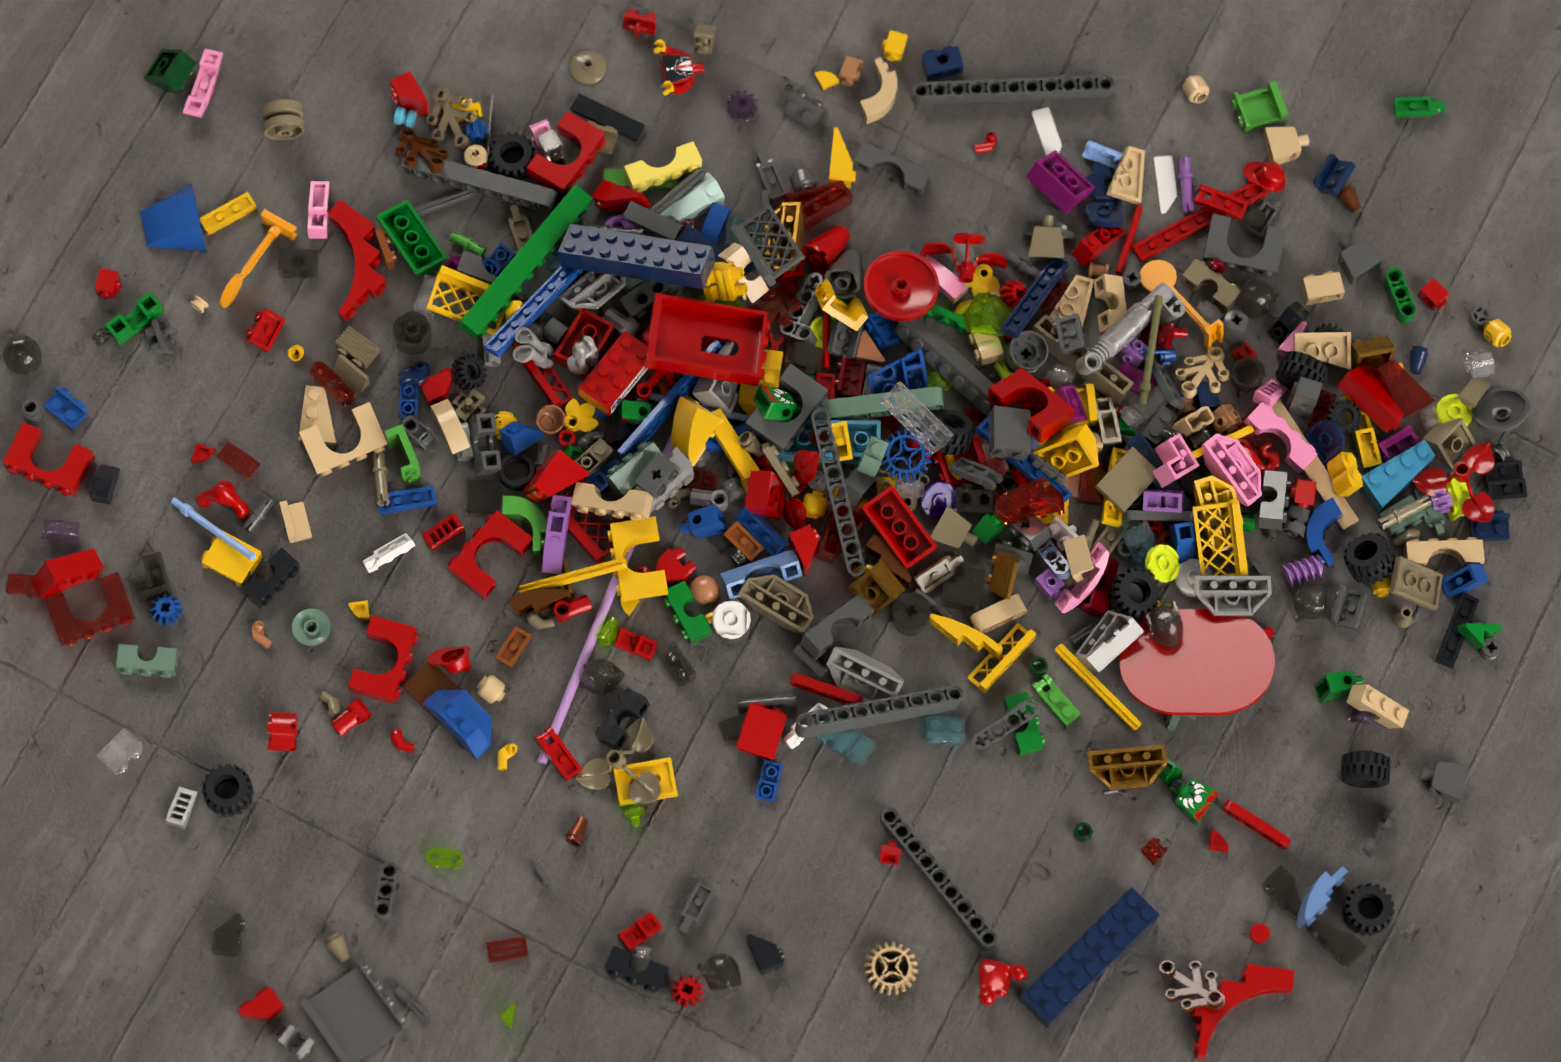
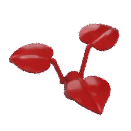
M957 233L954 235L953 240L955 243L966 244L965 261H961L960 265L958 264L953 247H948L946 243H927L920 251V256L951 253L956 266V272H958V281L962 283L973 282V273H976L977 264H987L1005 270L1007 268L1006 258L998 253H984L981 256H977L974 265H972V262L969 261V244L977 245L984 243L985 236L981 234Z
M1489 442L1479 444L1468 450L1464 454L1462 462L1455 465L1454 472L1451 473L1448 480H1446V473L1437 467L1428 468L1413 478L1415 487L1429 497L1436 496L1434 491L1441 489L1446 493V484H1449L1453 478L1458 482H1465L1471 497L1465 500L1462 505L1465 517L1475 522H1489L1493 518L1494 503L1492 498L1484 492H1479L1474 496L1469 483L1470 473L1473 471L1482 475L1490 472L1494 467V455Z
M799 450L795 453L794 467L797 472H789V474L795 476L802 486L799 489V493L808 488L807 484L814 483L818 479L816 471L819 452ZM754 455L752 457L760 471L773 472L774 467L766 455L761 457ZM798 494L793 497L791 496L790 500H784L782 512L785 521L795 530L803 528L806 520L804 504L801 500L795 499Z

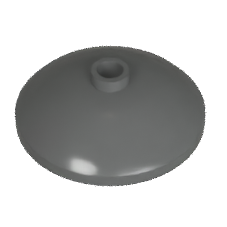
M1507 387L1496 388L1486 392L1475 408H1473L1475 422L1481 428L1492 432H1504L1521 425L1530 413V403L1527 396L1517 389Z

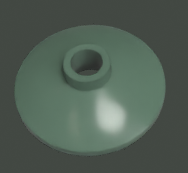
M305 609L299 612L292 622V633L295 639L306 646L319 645L330 634V620L324 612L318 609ZM315 627L314 632H309L308 629Z

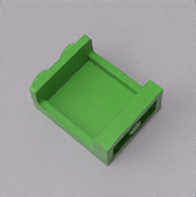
M1276 81L1269 82L1268 87L1241 95L1238 92L1233 94L1231 107L1233 111L1236 110L1238 115L1237 123L1244 132L1286 121L1288 111Z
M403 424L386 430L385 436L389 450L401 446L408 465L400 468L403 483L417 481L421 477L420 466Z

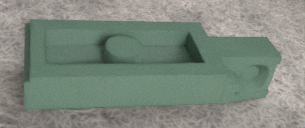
M1417 488L1413 490L1416 500L1424 496ZM1429 497V499H1427L1423 503L1430 501L1431 497ZM1432 504L1430 507L1422 510L1424 513L1423 521L1425 526H1428V529H1433L1435 537L1443 536L1445 533L1443 528L1445 524L1444 515L1440 513V510L1435 511Z

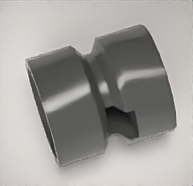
M1297 505L1289 506L1287 522L1282 524L1280 532L1288 538L1303 540L1307 531L1306 526L1312 513L1306 508Z

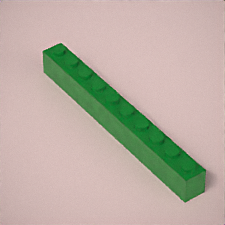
M575 184L457 326L474 340L478 335L482 337L488 330L487 324L489 322L494 323L500 316L497 312L501 308L505 310L512 302L509 298L513 294L517 296L522 290L521 284L523 281L528 282L533 277V269L535 267L540 268L546 261L544 256L547 253L549 255L553 253L558 247L555 245L558 240L563 241L570 224L576 225L580 220L578 218L580 213L585 214L590 209L591 205L589 203L593 198Z

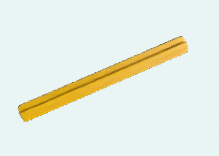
M619 558L519 586V592L522 594L534 590L552 589L627 568V561L624 558Z
M1059 644L1055 648V653L1133 731L1141 726V722L1063 644Z

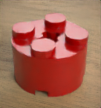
M297 712L269 713L267 732H269L268 750L296 752Z

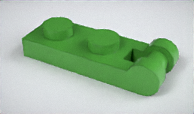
M1044 674L1038 683L1034 682L1031 685L1033 691L1065 727L1081 715L1048 674ZM1045 686H1047L1050 689L1046 693L1042 689Z

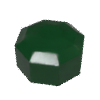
M1036 656L1030 660L1029 670L1032 675L1042 676L1047 672L1048 663L1045 658Z
M1082 822L1076 825L1073 834L1077 841L1084 843L1091 839L1093 830L1090 824Z

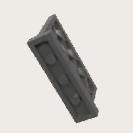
M770 204L738 226L735 223L730 227L770 287L777 283L775 281L777 277L805 258ZM770 212V221H762L763 216ZM756 224L754 232H747V227ZM761 225H768L766 233H759ZM773 226H780L778 234L771 233ZM757 237H765L763 245L755 244ZM769 238H776L774 246L767 245ZM781 238L788 239L786 247L779 246ZM766 249L773 250L771 258L764 257ZM778 250L785 251L783 259L776 258ZM790 251L798 253L793 259H788ZM774 262L781 263V267L774 272L772 270Z

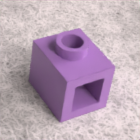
M1048 568L1035 578L1034 585L1050 601L1052 598L1057 599L1060 596L1065 583L1057 579Z

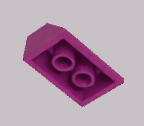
M1056 150L1036 161L1026 176L1032 185L1036 186L1046 198L1050 199L1065 214L1074 210L1095 189V186Z

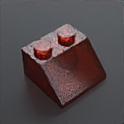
M1098 460L1099 465L1097 467L1080 473L1077 503L1100 505L1104 495L1095 486L1108 472V470H1104L1105 463Z

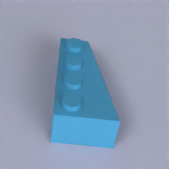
M1425 440L1362 476L1363 487L1361 489L1378 514L1413 481V478L1417 477L1432 463L1435 454Z

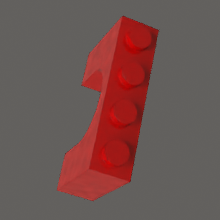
M569 111L565 113L557 125L558 134L574 142L581 150L580 156L570 164L558 165L536 154L527 166L528 177L547 188L555 190L563 197L573 188L576 181L584 176L586 167L594 162L596 153L606 145L605 132Z
M1023 368L989 387L987 402L992 406L1009 407L1016 402L1028 400L1044 407V410L1028 419L1027 433L1039 443L1069 426L1074 421L1075 409Z
M23 422L3 460L6 470L15 475L17 473L24 475L23 477L28 481L34 482L36 480L45 488H55L64 496L71 495L75 497L95 458L93 451L75 444L63 466L53 471L41 470L33 464V455L43 437L42 431Z
M498 510L486 518V524L474 532L473 539L470 542L464 543L460 549V554L457 557L453 556L448 563L449 573L483 600L490 595L497 585L496 580L476 564L475 556L478 550L487 543L498 542L522 557L533 545V537Z
M372 615L366 631L367 638L392 646L398 653V660L394 668L385 674L376 675L354 669L348 689L349 692L394 705L395 699L398 700L400 698L402 688L399 687L401 681L405 682L408 671L405 669L407 663L411 664L414 653L411 651L413 645L417 646L420 635L417 634L416 627Z

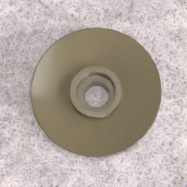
M581 51L570 62L571 76L580 84H596L606 74V61L602 55L595 51ZM591 63V66L586 67L585 64Z

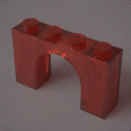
M118 572L99 578L107 598V606L103 614L95 620L81 621L75 618L70 612L63 592L44 599L62 646L73 645L77 640L92 638L98 632L111 631L117 625H127L133 619H136Z

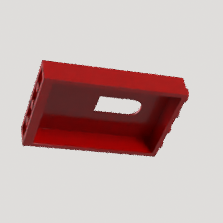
M655 293L644 367L758 387L759 380H763L765 373L762 363L765 364L767 352H764V347L768 345L769 336L765 335L766 331H769L771 321L767 319L768 312ZM702 336L734 341L738 345L739 351L733 356L701 351Z

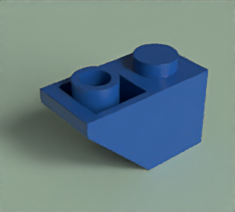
M1193 521L1168 525L1172 548L1179 556L1177 558L1178 562L1194 559L1196 536Z

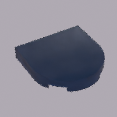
M1097 196L1094 200L1086 203L1085 218L1092 225L1098 227H1123L1121 199L1112 196Z
M1329 419L1316 422L1303 434L1308 443L1315 448L1317 456L1324 465L1336 457L1343 450L1345 444V437L1341 427Z

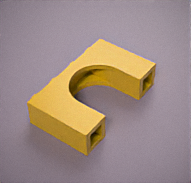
M656 516L641 519V521L629 520L611 523V530L607 531L609 542H613L614 548L610 549L612 560L625 559L627 552L635 545L660 541ZM627 567L614 571V577H619V584H616L617 595L622 596V602L668 595L665 570L637 573Z

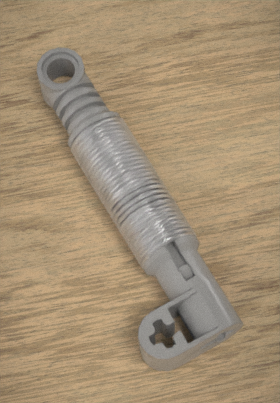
M1160 283L1141 302H1137L1097 339L1096 345L1077 360L1076 368L1078 372L1082 375H1089L1098 370L1109 357H1114L1152 321L1156 295L1163 296L1160 316L1165 321L1171 322L1183 316L1185 305L1171 287L1165 283Z

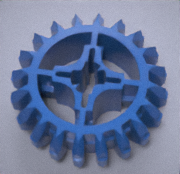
M904 429V435H901L900 430H897L898 437L896 438L891 433L890 437L893 440L890 442L888 439H885L889 443L883 457L887 459L882 461L883 465L889 464L885 470L890 471L893 469L890 475L893 477L898 473V480H901L902 475H905L906 481L909 480V475L916 479V472L922 476L923 473L920 469L923 468L927 471L928 467L924 464H931V460L926 459V456H932V452H926V450L931 448V445L924 446L928 441L927 438L920 440L922 437L921 433L915 437V430H912L910 435H908L907 429ZM905 440H913L920 447L908 448ZM899 442L900 451L891 457L893 447ZM904 448L908 451V453L912 452L909 458L910 463H908L905 457L901 456L902 454H904ZM922 453L919 464L913 467V458ZM904 461L908 470L898 469L893 465V462Z

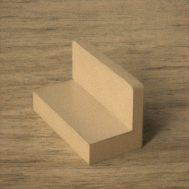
M287 500L279 502L289 542L294 543L312 538L304 503L298 502L288 505Z
M1085 535L1063 542L1071 575L1076 582L1084 580L1082 573L1094 569Z

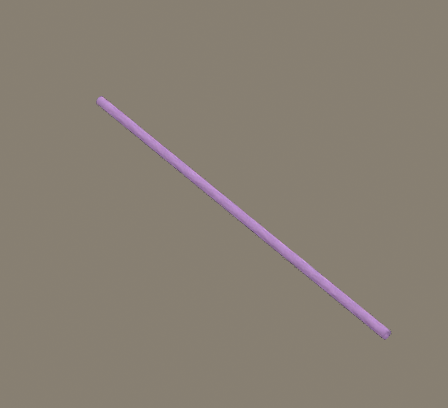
M672 432L663 451V455L668 459L673 454ZM633 546L625 556L627 565L635 546ZM614 574L551 725L557 735L562 727L617 592L616 584H619V577L615 578ZM550 738L546 740L548 745L553 743ZM541 750L537 762L546 765L548 757Z

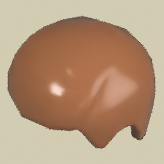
M546 405L536 415V426L546 435L556 434L565 424V414L556 405Z
M710 576L696 577L690 584L693 600L699 604H713L720 596L719 584Z

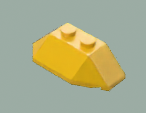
M764 349V352H767L765 364L762 363L765 373L763 380H759L758 387L760 384L779 389L783 352ZM741 384L738 403L745 413L751 416L756 408H758L753 401L758 387Z
M1212 475L1194 481V498L1197 506L1237 499L1233 486ZM1227 507L1219 508L1215 513L1222 520L1228 514ZM1206 510L1198 511L1200 520L1205 522L1210 513ZM1213 516L1206 525L1215 530L1221 521ZM1223 524L1217 533L1226 538L1230 533V528ZM1206 527L1203 528L1204 534L1208 539L1213 532ZM1215 535L1209 544L1217 549L1224 540ZM1225 543L1220 552L1231 549L1232 546Z

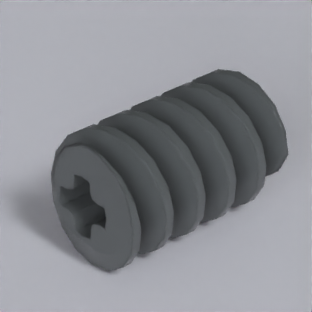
M1232 310L1226 314L1223 322V338L1232 344L1242 340L1249 323L1247 315L1240 310Z

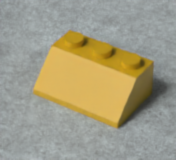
M1087 424L1049 437L1039 443L1033 451L1035 457H1042L1045 463L1046 461L1059 470V473L1062 472L1067 475V478L1099 465L1096 438Z

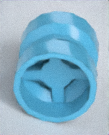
M398 106L394 115V124H404L408 128H413L417 111L412 109L405 110L404 107Z

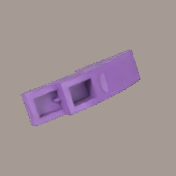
M557 495L552 497L546 529L542 573L556 575L562 573L572 497Z

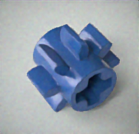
M476 120L470 123V125L467 124L466 136L470 137L472 142H483L484 138H488L489 126H484V121Z

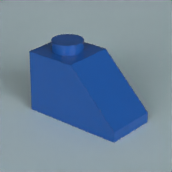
M516 421L509 423L499 430L504 449L515 456L545 436L543 432L535 427Z
M1469 564L1442 579V586L1447 598L1461 594V592L1465 593L1489 582V579L1482 564Z

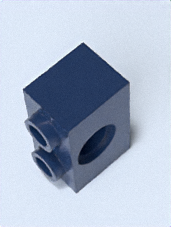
M946 46L941 50H928L922 54L921 62L927 81L963 73L964 65L958 46ZM944 60L946 63L940 64L938 61Z

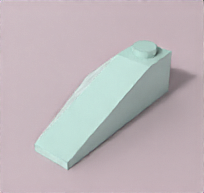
M707 172L702 180L660 215L669 218L671 215L682 224L709 212L713 202L723 206L725 196L717 181Z

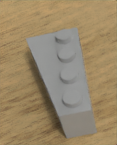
M677 447L672 451L674 455L669 460L680 467L678 470L679 474L673 481L669 482L666 486L667 490L662 496L658 498L652 496L653 502L650 513L655 509L659 510L664 505V501L669 497H674L683 485L686 486L693 480L692 462ZM658 473L656 477L660 479L661 475ZM637 485L633 489L638 491H646L639 485Z

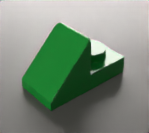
M1465 623L1457 626V629L1475 649H1479L1485 645L1484 638L1494 637V634L1501 632V624Z

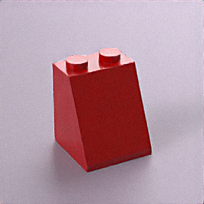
M559 449L548 455L523 492L527 494L526 497L529 500L539 503L585 478L589 472Z

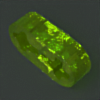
M435 847L427 851L426 860L433 867L456 869L463 864V855L456 849ZM434 853H437V855L439 857H443V859L438 858L436 859V862H433L432 858L429 857L433 856ZM456 854L457 858L460 859L456 860V863L453 864L452 860L446 859V857L453 858V855Z

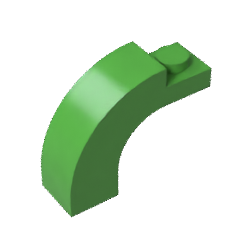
M503 496L502 514L510 520L523 521L531 528L533 532V556H541V550H544L545 539L541 538L546 537L547 521L538 506L525 498Z

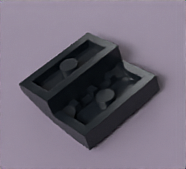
M1521 460L1494 463L1493 469L1484 474L1487 494L1493 501L1527 497L1526 480L1523 478Z

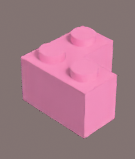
M1180 433L1154 448L1163 465L1152 472L1162 488L1199 467L1198 462Z

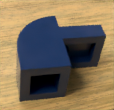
M1201 381L1197 386V393L1193 399L1196 401L1198 409L1208 406L1211 412H1213L1220 406L1218 395L1209 391L1208 382ZM1181 389L1178 390L1180 396H1181V397H1184L1183 394H1182V392H1181Z

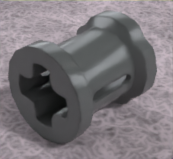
M1202 428L1199 433L1188 436L1186 440L1192 451H1195L1210 439V435L1205 428Z

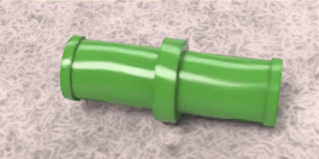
M457 231L452 232L449 238L450 242L462 247L463 251H469L482 256V258L487 252L486 247L474 242L473 238H467Z

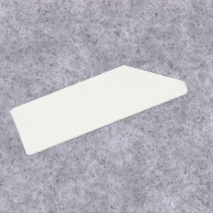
M1049 107L1032 111L1031 113L1045 154L1048 155L1055 150L1059 153L1062 144Z
M1172 156L1154 157L1162 214L1168 211L1177 197Z

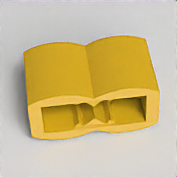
M1341 452L1327 462L1328 472L1333 479V488L1338 496L1348 497L1363 487L1362 476L1357 470L1356 458L1352 453Z

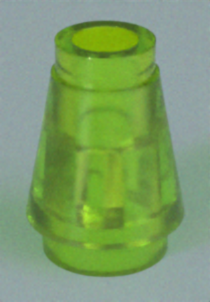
M609 617L597 634V642L600 645L611 647L615 643L619 620Z

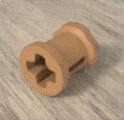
M1090 262L1088 278H1098L1103 274H1108L1109 264L1098 265Z

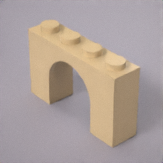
M370 402L351 410L360 431L359 444L351 452L340 454L331 451L325 445L317 424L298 433L316 475L326 476L332 473L331 469L339 467V469L345 468L350 465L349 461L356 459L358 462L368 458L367 454L374 451L377 454L385 450L384 446H387L388 443Z

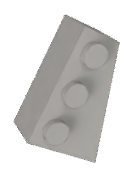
M1107 610L1075 656L1087 669L1100 672L1137 639L1144 630L1132 617Z

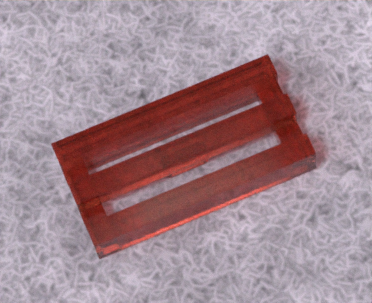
M525 936L486 943L489 963L529 957ZM521 942H522V945H516V946H510V947H504V948H498V949H492V950H491V947H497V946H503V945H509V944H515V943H521ZM524 950L521 953L492 957V954Z

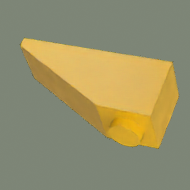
M834 128L828 186L851 188V182H855L856 171H852V160L838 128Z

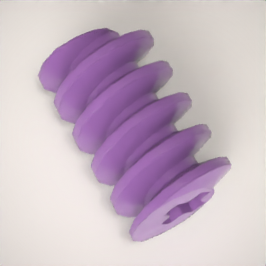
M1316 554L1315 558L1309 556L1308 560L1306 558H1302L1301 562L1296 560L1294 565L1291 562L1287 563L1286 566L1281 565L1280 570L1284 582L1289 583L1293 587V581L1301 585L1302 578L1307 583L1308 576L1314 581L1315 574H1317L1321 579L1323 565L1319 555Z

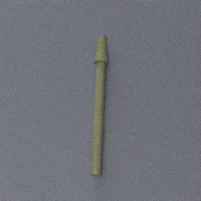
M1161 295L1155 296L1143 382L1140 383L1139 391H1141L1139 406L1142 407L1147 406L1148 394L1151 392L1152 384L1150 380L1163 296Z

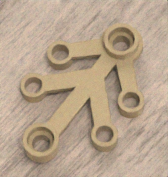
M1211 347L1206 355L1187 357L1184 359V367L1186 369L1179 368L1175 371V378L1178 381H1184L1188 375L1196 374L1192 381H1186L1182 384L1181 392L1185 398L1190 399L1196 395L1197 386L1205 376L1209 381V391L1212 393L1220 391L1221 384L1217 381L1211 369L1214 364L1218 370V380L1224 382L1229 379V371L1225 369L1222 362L1225 359V354L1221 348ZM1206 362L1204 365L1195 366V364Z

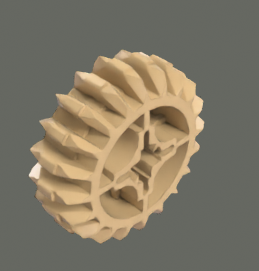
M885 942L884 949L877 945L878 952L872 949L870 953L873 957L867 956L866 958L870 963H866L864 968L870 970L865 972V976H872L868 979V983L875 982L872 987L873 989L880 986L879 993L881 994L886 989L887 995H890L891 990H894V994L898 995L899 988L904 993L906 991L904 985L911 988L912 984L910 981L916 980V977L912 974H917L918 969L912 967L917 966L918 963L917 961H911L915 958L914 954L907 955L910 951L909 948L902 951L903 944H900L899 948H895V942H892L891 947ZM887 954L897 955L893 960H889L886 957L883 958L882 956ZM903 960L907 965L906 976L902 975V971L899 969V965ZM877 961L881 963L880 965L884 970L880 977H878L875 971V963ZM896 964L895 972L887 973L888 965L891 967V965L894 966ZM891 977L900 980L897 983L884 982Z

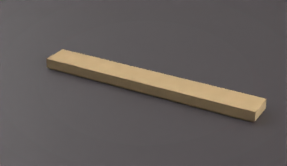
M1278 399L1271 406L1274 413L1278 417H1282L1287 422V426L1297 431L1301 435V439L1308 443L1281 400ZM1316 456L1303 472L1308 479L1317 482L1316 492L1323 503L1332 497L1334 498L1343 516L1336 523L1344 531L1358 523L1359 519L1346 499L1336 494L1333 488V479Z

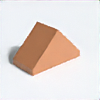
M866 330L863 331L856 360L866 361L867 364L869 362L885 366L886 360Z

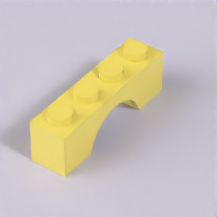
M693 141L676 147V156L667 166L660 168L651 167L640 160L624 166V175L630 189L643 192L648 187L660 186L667 180L679 179L687 173L692 174L696 169L702 168V159Z

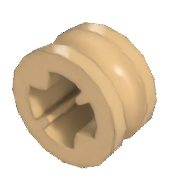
M196 295L194 296V301L189 303L199 313H203L204 308H208V304Z

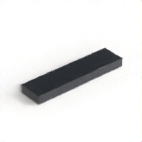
M578 93L570 107V111L601 126H611L618 131V134L634 142H637L645 127L644 124Z
M1461 592L1436 656V663L1451 669L1454 668L1465 639L1458 631L1457 626L1471 623L1479 602L1478 598Z

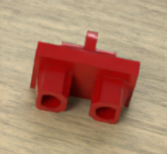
M630 8L628 12H624L622 29L635 31L634 37H639L640 33L655 35L656 14L648 12L643 16L639 15L637 9Z

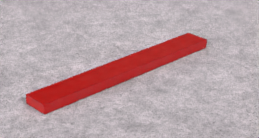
M1249 183L1229 195L1249 202V206L1268 196V192L1265 188ZM1203 207L1131 245V249L1141 263L1208 228L1212 214L1228 216Z

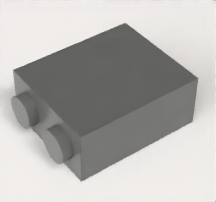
M994 405L988 414L989 455H994L998 458L1010 457L1015 460L1026 459L1031 453V436L1027 433L1031 410Z

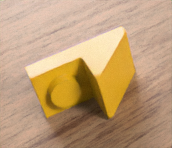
M847 421L832 423L840 461L853 459Z

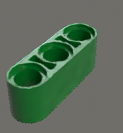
M1391 268L1387 271L1383 284L1396 318L1399 322L1406 324L1413 319L1416 307L1403 273L1398 268ZM1389 277H1395L1397 281H1391ZM1396 293L1402 294L1404 298H1398ZM1402 310L1409 311L1410 315H1405Z

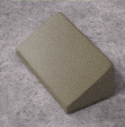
M341 354L338 356L333 371L356 391L362 393L370 384L369 377Z

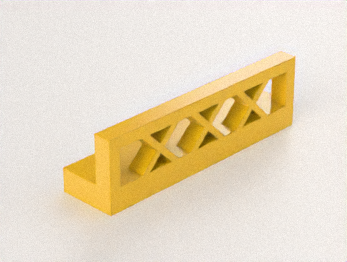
M1017 623L999 642L1000 646L1011 645V651L1007 655H1001L998 658L999 663L994 669H988V661L997 658L989 653L967 677V680L985 694L1035 640L1036 633L1031 629L1027 631ZM1017 630L1024 634L1020 641H1013V634ZM977 673H986V677L981 683L973 678Z

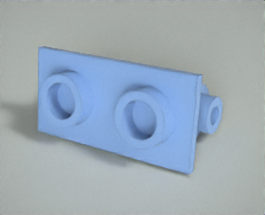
M1088 141L1082 157L1117 170L1123 153Z

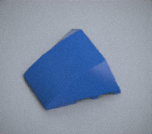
M192 183L140 212L147 247L207 252Z
M922 348L868 375L871 394L929 388ZM933 411L900 415L911 416V418H924L929 420L931 413H933Z

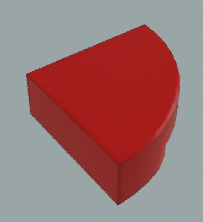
M196 443L191 463L207 461L214 454L215 448Z
M1215 830L1210 831L1208 850L1228 853L1229 847L1224 837Z

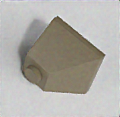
M1462 418L1434 426L1423 438V441L1425 440L1434 452L1435 457L1452 471L1457 463L1462 462L1464 454L1477 446Z

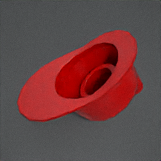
M1252 161L1244 167V175L1251 183L1271 192H1280L1285 188V172L1278 163Z
M469 646L442 648L431 653L427 660L431 665H442L452 674L468 671L471 668L468 655L471 648Z

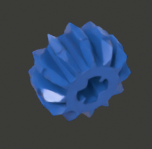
M166 593L163 594L162 599L157 596L158 602H151V605L154 607L150 609V613L154 614L152 616L153 621L158 620V625L160 626L165 622L166 626L169 627L170 621L176 624L175 618H181L182 615L179 612L183 611V607L180 606V599L175 600V595L173 594L168 598ZM166 607L170 610L167 613L163 610Z

